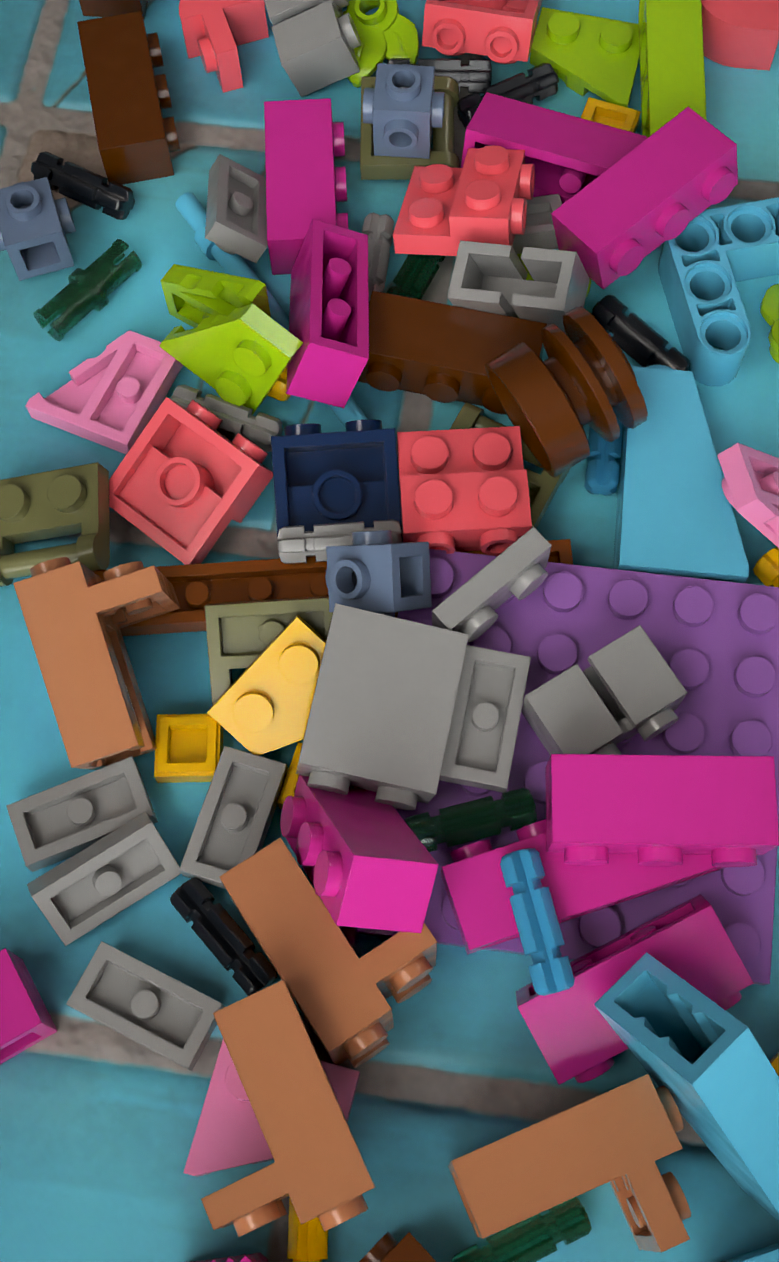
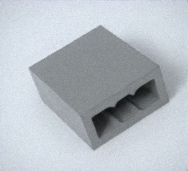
M335 603L295 774L308 776L307 786L343 795L348 794L350 786L377 792L375 802L392 805L397 809L415 810L417 802L428 804L437 792L469 634Z

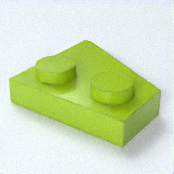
M542 7L531 46L530 63L534 66L542 63L551 64L554 72L565 82L566 86L582 97L588 91H591L609 103L628 107L639 63L638 24Z
M173 264L160 280L169 314L194 328L204 318L217 314L228 316L234 309L250 304L256 305L271 317L266 284L259 280Z
M250 304L234 309L228 316L217 314L204 318L196 328L185 331L181 325L174 327L159 347L214 388L224 401L236 406L243 405L253 409V415L303 342L256 305Z

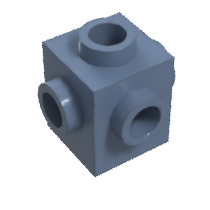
M377 64L375 88L365 87L363 95V123L373 124L375 156L430 159L432 129L443 128L445 92L434 91L435 67L410 64Z
M44 177L29 182H20L0 189V252L7 250L19 281L75 266L66 234L76 232L66 197L55 200L48 178Z
M391 530L352 532L353 545L326 546L327 569L325 580L329 595V612L334 611L335 603L395 617V612L432 607L429 542L392 543Z

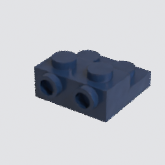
M367 419L346 422V432L321 433L320 424L308 423L285 426V436H271L277 537L279 529L284 526L304 525L305 531H314V524L364 521L365 528L374 527L373 521L391 519L399 521L402 537L395 428L382 429L381 420Z

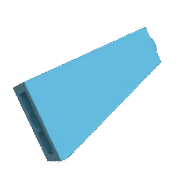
M665 365L631 366L643 395L648 415L645 422L633 429L627 428L623 424L613 569L746 583L749 577L748 560L732 505L728 502L722 489L723 475L693 372L673 370Z
M646 952L594 1005L659 1087L664 1085L669 1090L679 1112L739 1187L779 1222V1076L748 1026Z

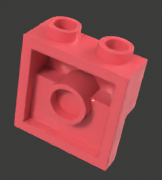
M426 0L422 46L435 48L439 53L448 56H460L465 53L488 56L490 60L500 64H512L517 61L528 62L536 31L537 17L543 0Z
M495 145L485 146L480 149L468 148L463 168H452L444 164H432L426 167L414 166L393 231L395 254L457 256L460 240L513 246L515 235H524L527 200L533 199L535 188V165L525 164V150L505 149Z
M166 397L109 479V507L183 564H201L231 520L239 523L242 522L273 478V472L262 464L268 455L262 448L240 433H237L232 441L219 433L216 429L223 420L193 399L185 408Z
M520 426L397 432L403 542H429V549L446 550V554L482 551L486 555L499 556L532 528L527 469H524Z

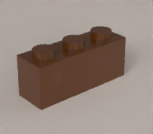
M142 11L77 22L97 142L108 182L115 181L123 185L173 176L174 170L170 152L180 151L174 116L163 118L162 109L172 108L166 75H155L154 68L164 66L157 32L147 34Z
M372 290L369 301V359L358 382L367 383L381 391L391 392L398 389L423 394L437 402H468L484 406L494 413L506 414L491 386L484 364L518 343H525L542 359L544 345L541 329L547 326V323Z

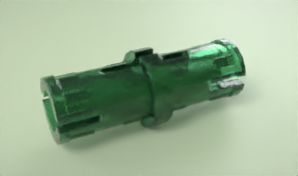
M120 239L115 240L112 246L85 270L77 268L68 277L69 284L43 307L33 312L36 321L43 329L52 322L50 324L51 329L47 334L57 341L62 340L64 335L91 310L95 309L99 312L109 302L107 296L134 272L142 268V263L134 251L122 260L125 257L124 252L129 248L127 243Z

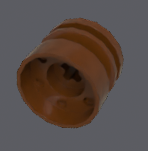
M582 306L575 307L563 315L565 332L555 324H548L541 329L543 345L548 359L542 361L525 343H518L484 364L491 386L513 426H520L521 438L543 469L554 478L590 456V447L583 428L584 425L589 424L605 441L613 442L620 437V427L617 419L627 428L633 429L645 422L648 415L643 395L625 354L595 317Z

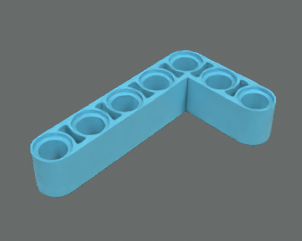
M779 197L706 209L690 221L679 236L672 240H666L663 243L658 262V273L683 355L690 361L688 370L693 372L694 379L701 384L723 386L730 383L738 373L751 339L750 324L736 282L779 275ZM712 346H717V347L722 348V349H724V350H718V349L713 348Z

